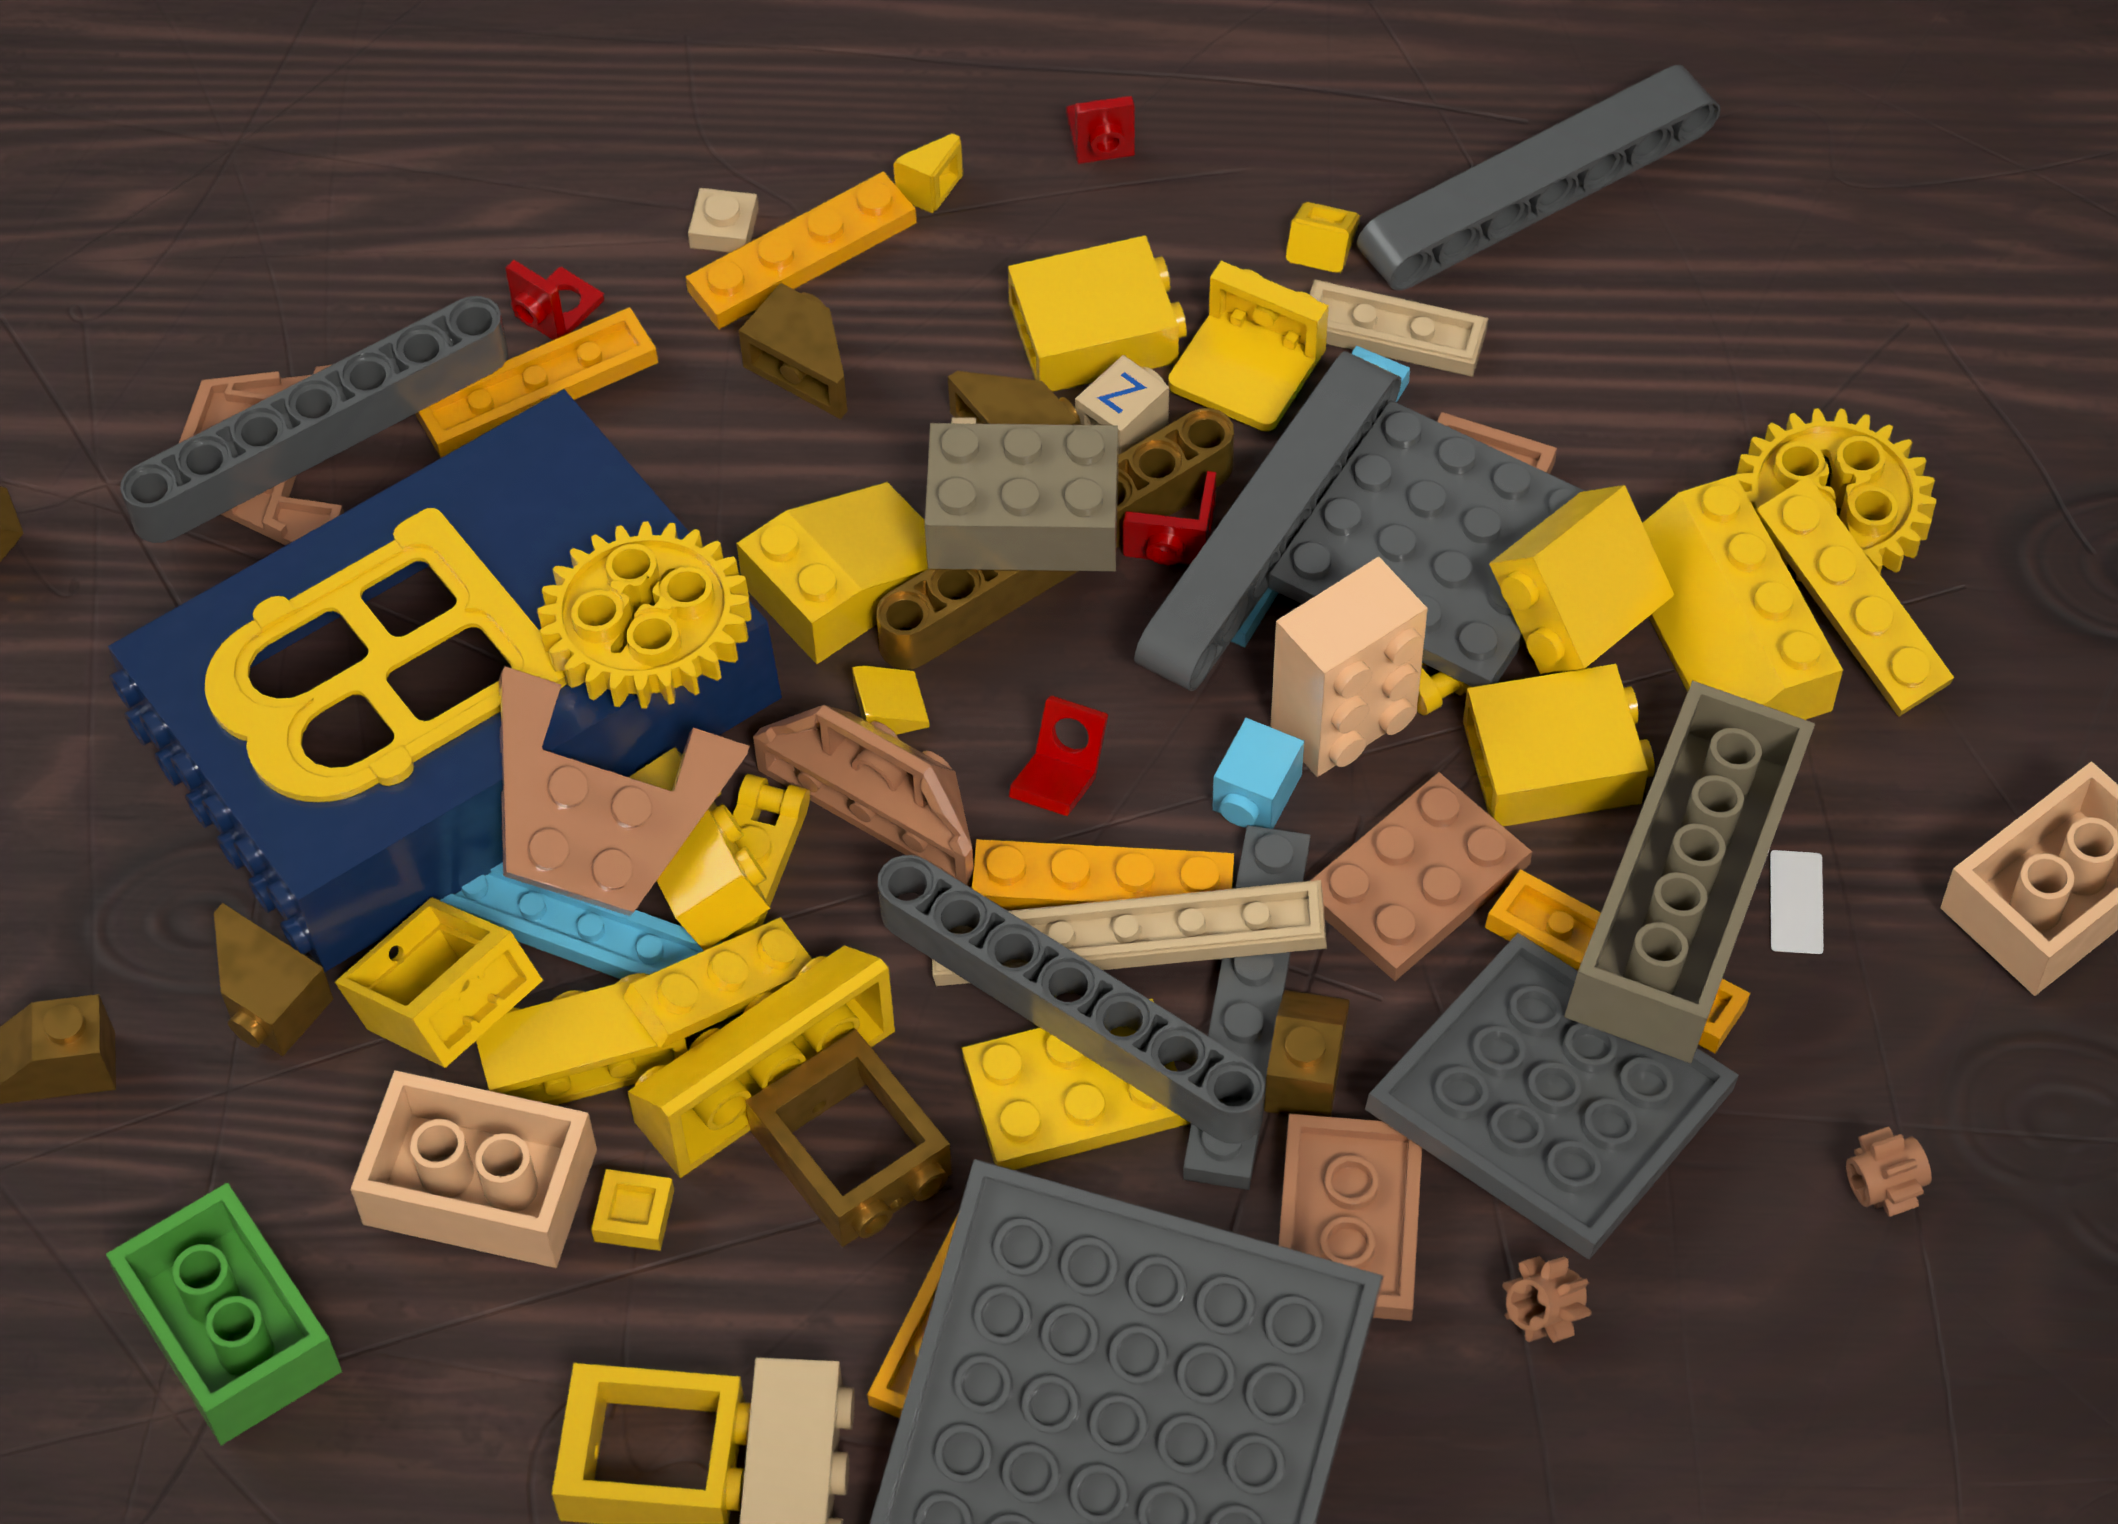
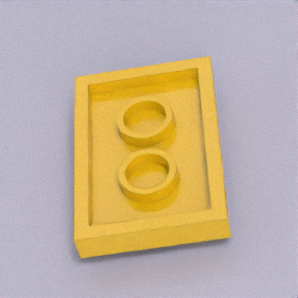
M1118 1027L1110 1031L1111 1034L1118 1037H1127L1137 1032L1129 1027ZM1042 1028L962 1048L963 1063L996 1166L1016 1170L1191 1124ZM1174 1061L1164 1066L1166 1069L1177 1072Z

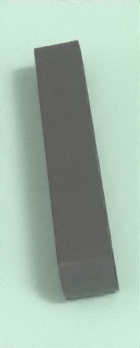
M1682 65L1668 67L1380 214L1371 220L1359 234L1357 240L1358 249L1394 290H1405L1698 139L1717 121L1721 112L1720 105Z
M469 296L460 299L134 466L126 472L121 480L120 490L135 533L141 539L151 543H163L172 540L496 372L504 365L508 358V346L498 305L491 299L482 296Z
M1347 351L1338 356L1145 628L1135 651V664L1189 691H1194L1200 686L1268 589L1269 574L1387 404L1390 400L1396 401L1402 382L1400 376Z
M901 855L892 858L883 865L878 874L881 918L885 927L892 934L1215 1139L1225 1143H1241L1250 1140L1258 1133L1263 1123L1264 1079L1261 1072L1252 1063L927 860L915 855ZM905 893L921 895L919 898L911 901L897 899V897ZM958 926L974 928V930L966 934L949 932L952 928ZM1011 959H1021L1028 962L1025 966L1019 968H1008L1002 965L1005 961ZM1064 993H1075L1082 996V998L1074 1002H1062L1056 999L1058 995ZM1118 1027H1129L1137 1031L1135 1034L1127 1037H1118L1110 1033L1112 1029ZM1173 1061H1183L1192 1067L1182 1072H1174L1166 1069L1164 1066ZM1227 1096H1239L1248 1102L1239 1107H1229L1222 1104L1219 1100Z

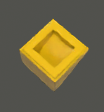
M952 133L896 159L894 162L895 185L912 205L933 214L961 179L963 168L960 136Z
M1311 202L1303 203L1291 223L1286 259L1291 263L1335 273L1341 272L1359 225L1360 215H1357L1356 212Z
M872 666L852 667L854 692L863 720L868 723L872 721L880 722L890 728L896 735L930 727L914 671Z

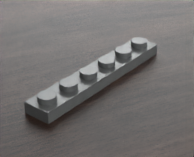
M1247 825L1236 888L1304 882L1311 835ZM1291 952L1223 958L1208 1037L1252 1063L1261 1072L1264 1079V1106L1266 1075L1274 1028L1286 986ZM1227 1096L1219 1100L1222 1104L1229 1107H1239L1248 1102L1239 1096ZM1191 1124L1183 1168V1180L1250 1190L1260 1129L1250 1140L1241 1143H1225Z

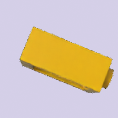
M431 897L339 977L335 984L367 1030L446 1068L540 984L543 979L511 931ZM398 946L397 956L390 959V949Z
M574 1363L552 1489V1497L559 1520L592 1524H728L730 1510L741 1511L745 1468H736L739 1446L747 1445L751 1411V1403H746L744 1400L740 1377ZM607 1403L717 1412L706 1490L594 1481Z

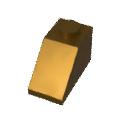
M780 283L739 330L743 367L829 414L842 419L848 412L845 379L830 308L826 307L814 295L799 293Z
M956 371L948 376L950 413L954 418H976V424L1081 425L1079 415L1070 401L1064 397L1058 399L1043 381Z
M222 903L214 912L220 989L231 1018L228 1021V1025L248 1045L258 1048L263 1043L281 1056H284L333 1000L324 969Z
M1284 990L1276 1017L1266 1075L1264 1112L1284 1115L1298 1114L1331 1117L1349 1010V999Z
M99 994L32 1002L0 1026V1104L116 1090L115 1030Z

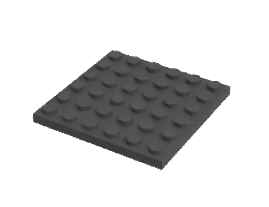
M974 1159L870 1524H1316L1384 1276Z

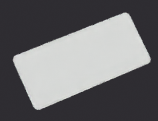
M1773 850L1770 853L1771 949L1776 952L1822 954V855L1811 852Z

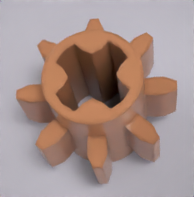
M1889 1126L1858 1137L1861 1147L1855 1149L1854 1153L1856 1156L1849 1158L1846 1162L1848 1180L1858 1201L1865 1207L1874 1205L1876 1209L1884 1207L1888 1217L1919 1207L1916 1196L1924 1194L1922 1187L1929 1185L1932 1179L1930 1164L1920 1143L1914 1137L1904 1139L1901 1134L1893 1136Z
M1540 1256L1520 1262L1519 1271L1522 1277L1504 1282L1502 1286L1508 1292L1506 1297L1508 1311L1505 1314L1506 1319L1512 1320L1518 1327L1525 1330V1340L1528 1342L1546 1337L1547 1335L1553 1343L1574 1336V1327L1571 1322L1588 1317L1591 1314L1590 1309L1585 1306L1588 1280L1581 1279L1577 1273L1568 1269V1258L1564 1256L1546 1263Z

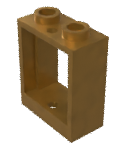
M856 1029L745 1101L750 1132L842 1247L859 1236L861 1238H868L875 1235L889 1223L893 1213L914 1199L916 1201H923L930 1198L944 1186L948 1176L952 1174L950 1143ZM864 1085H867L917 1147L842 1196L793 1135V1132Z

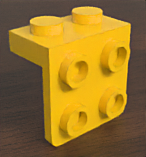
M1221 261L1210 277L1209 315L1170 372L1168 377L1170 391L1207 408L1219 410L1228 417L1261 431L1275 429L1326 351L1329 305L1317 301L1313 296L1305 292H1296L1264 279L1252 270L1240 269Z

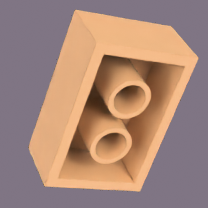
M1379 556L1276 621L1271 727L1304 740L1303 762L1316 777H1319L1336 765L1338 767L1349 765L1362 754L1368 744L1385 733L1393 735L1400 732L1413 720L1417 713L1428 608Z
M2092 761L1954 867L1940 907L2034 996L2118 930V784Z
M394 1070L351 1186V1192L362 1223L370 1227L557 1268L597 1151L589 1113Z

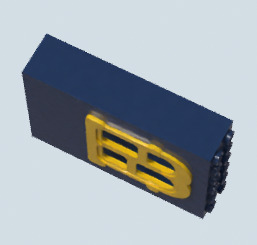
M565 389L108 646L117 671L109 675V678L127 708L132 707L124 715L133 733L143 746L153 742L159 749L154 755L162 772L174 787L183 782L190 791V793L185 795V798L199 823L204 828L212 824L215 825L221 835L216 837V840L228 862L235 870L245 866L253 876L248 879V883L262 908L267 913L274 909L278 910L285 919L280 923V927L291 947L303 955L309 952L318 965L323 967L324 972L390 934L431 897L440 901L451 893L456 894L462 890L461 887L482 874L484 876L491 873L492 868L503 862L501 798L503 776L502 753L500 752L501 696H499V681L434 719L421 721L413 715L387 682L388 675L397 668L467 628H479L508 661L512 669L561 684L542 749L626 777H630L674 747L683 756L689 733L693 728L719 736L782 698L768 622L750 601L752 620L746 622L749 638L747 642L736 643L738 654L736 663L719 660L722 678L718 681L710 679L703 674L697 677L700 691L697 695L689 692L683 685L675 688L674 704L669 705L661 692L652 693L647 708H641L637 694H629L620 707H615L611 690L607 689L600 697L591 700L589 699L586 682L571 688L568 686L565 670L554 671L550 654L544 650L540 633L542 628L538 616V608L545 606L542 594L543 586L556 585L552 569L555 566L573 569L569 551L575 548L590 554L594 551L591 536L595 534L603 538L608 544L616 541V526L620 525L624 527L630 537L638 536L642 523L647 521L651 526L653 535H661L669 523H675L678 539L682 540L690 533ZM430 566L457 599L455 606L402 637L392 636L365 602ZM341 616L368 649V654L362 661L312 690L293 698L277 699L263 695L252 686L249 679L250 668ZM352 695L364 696L394 733V739L388 746L364 760L347 767L329 768L316 764L305 755L302 748L303 733L310 721L321 712Z

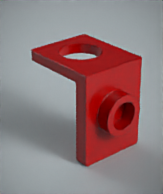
M1132 96L1077 103L1066 107L1078 164L1135 156V105Z
M512 260L505 267L512 300L511 307L515 317L552 340L573 332L605 300L603 292L563 267L556 269L547 279H544L516 260ZM570 290L577 293L581 298L579 305L571 311L562 312L559 291Z
M1207 471L1199 520L1126 511L1123 521V555L1125 557L1149 559L1164 565L1176 563L1191 564L1211 536L1216 504V472Z
M1050 695L1045 702L1036 753L1011 784L1009 797L1068 816L1096 779L1108 714ZM1064 718L1079 721L1088 732V744L1080 749L1065 746L1056 735V723Z

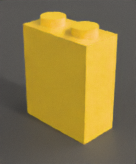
M1146 235L1008 266L1009 304L1035 380L1043 381L1052 392L1094 382L1122 355L1142 368L1154 369L1178 362L1179 338L1186 337L1187 335L1184 313L1179 302L1170 303L1167 292L1170 291V279L1165 260L1162 256L1154 258Z
M1625 485L1578 493L1489 563L1501 588L1503 598L1513 614L1526 642L1528 652L1533 658L1540 674L1585 669L1675 595Z
M1616 664L1467 688L1463 717L1465 732L1488 814L1503 827L1642 804L1646 780L1649 777H1653L1655 773L1654 757L1649 741L1647 739L1639 740L1635 724L1638 723L1636 696L1631 686L1623 687Z

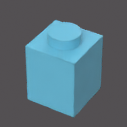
M1245 718L1213 777L1212 810L1221 813L1229 822L1240 827H1247L1249 825L1273 829L1302 776L1304 740Z

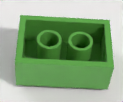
M228 1182L106 1254L123 1291L220 1445H223L342 1372L328 1335Z

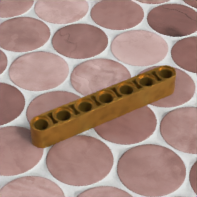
M1212 408L1194 410L1118 455L1116 548L1123 544V521L1126 511L1170 516L1203 496L1207 471L1216 472V487L1223 484L1230 477L1233 470L1234 426L1226 414ZM927 569L890 591L880 600L877 606L880 653L884 661L895 668L904 670L923 666L1078 571ZM963 597V599L952 600L951 598ZM901 628H913V629L908 630V631H900V630H899V629H901Z

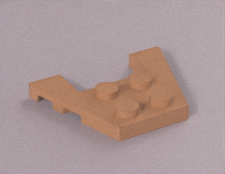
M331 365L316 367L314 374ZM279 371L202 380L179 443L312 375L281 378ZM294 476L221 515L279 543L288 545L343 514L344 510L342 505L289 498L296 478Z
M504 666L499 678V696H501L500 752L502 753L503 791L501 792L503 876L631 916L744 760L749 746L693 728L689 733L672 791L543 750L542 745L561 684Z

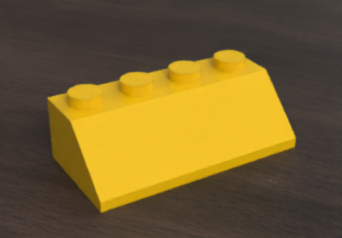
M1736 475L1677 493L1642 523L1675 594L1648 618L1687 692L1693 680L1804 720L1833 710L1843 669Z
M845 945L828 957L819 956L814 958L800 970L797 978L774 993L766 992L756 997L748 1004L742 1015L721 1029L713 1028L701 1034L692 1043L687 1052L666 1066L657 1065L646 1071L638 1079L635 1087L628 1091L635 1124L679 1178H682L750 1131L745 1102L747 1099L855 1029L871 1048L895 1032L889 967L881 958Z

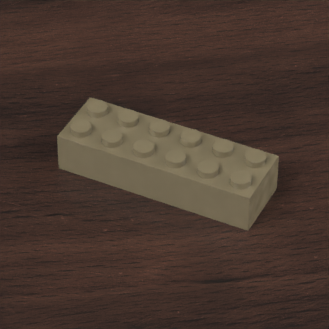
M1692 680L1581 962L1564 1015L1565 1018L1692 1063L1816 723Z

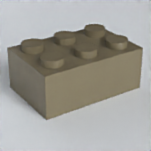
M930 423L925 509L928 569L1116 571L1119 470L1118 425Z

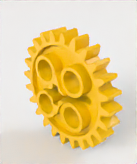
M1816 408L1813 410L1811 423L1805 424L1795 413L1789 414L1786 431L1780 426L1770 423L1767 427L1765 440L1758 437L1751 439L1748 454H1741L1737 474L1735 475L1755 511L1759 506L1809 475L1836 514L1837 508H1841L1840 520L1879 574L1881 573L1882 566L1897 573L1900 571L1904 556L1916 557L1920 541L1927 539L1936 505V499L1931 497L1935 481L1933 477L1923 476L1926 465L1925 457L1908 459L1912 446L1910 439L1895 444L1890 442L1893 426L1888 424L1877 432L1869 430L1870 415L1867 414L1862 416L1856 425L1848 423L1845 409H1839L1834 421H1826L1820 409ZM1824 456L1829 458L1832 469L1830 487L1826 486L1829 468ZM1776 547V549H1777L1778 553L1780 554V556H1781V558H1782L1784 564L1787 566V565H1788V562L1786 561V559L1783 557V555L1780 553V551H1779L1778 548ZM1796 575V580L1801 582V580Z
M647 521L642 523L638 536L633 537L628 535L622 525L616 526V541L609 544L596 534L591 536L594 551L590 554L572 548L569 552L573 569L564 566H555L552 569L556 585L543 586L542 594L545 606L538 608V616L542 628L540 633L544 650L549 652L555 672L565 670L569 687L574 688L586 682L589 699L591 700L600 697L607 689L611 690L615 707H620L629 694H637L641 708H647L652 693L661 692L665 701L670 705L675 702V688L683 685L689 692L697 695L700 693L697 677L703 674L710 679L718 681L722 678L719 660L736 663L738 660L736 643L748 641L746 622L752 620L746 578L739 575L737 561L734 556L723 558L720 542L714 541L703 547L700 531L697 529L691 531L682 540L678 539L675 523H669L661 535H653L651 526Z

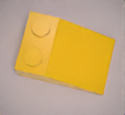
M888 482L786 510L736 543L741 576L746 578L748 592L816 664H819L877 625V606L880 600L890 591L928 569L925 520Z

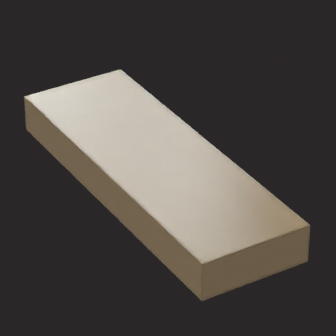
M1314 280L1310 295L1317 301L1329 305L1326 344L1354 350L1357 345L1383 357L1473 377L1486 335L1488 318Z

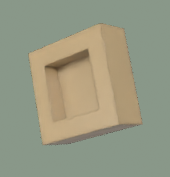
M699 188L688 232L690 248L731 253L750 243L759 210L757 194Z

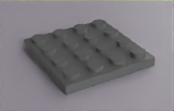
M1390 400L1270 572L1269 588L1300 604H1304L1379 556L1428 608L1422 663L1471 687L1495 684L1499 681L1525 640L1507 602L1503 598L1501 588L1489 563L1578 493L1585 490Z
M1517 933L1369 1093L1365 1110L1590 1260L1731 1094L1739 1075L1698 1048L1692 1063H1688L1565 1018L1564 1015L1578 971L1525 936Z

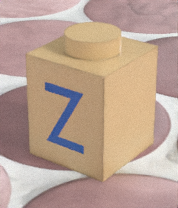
M1122 355L1075 398V409L1079 415L1081 425H1118L1119 455L1163 429L1169 423V386L1165 384L1164 380L1154 370L1147 367L1142 368Z

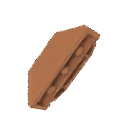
M821 705L761 727L753 736L758 771L786 787L795 785L809 789L810 801L899 852L923 858L968 887L972 885L974 871L973 850L956 772L952 770L942 757L931 751L920 752L900 741L890 728L880 722L872 721L868 723L851 712L827 705Z

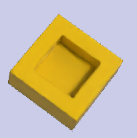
M606 1169L591 1229L594 1242L661 1251L675 1191L672 1178Z

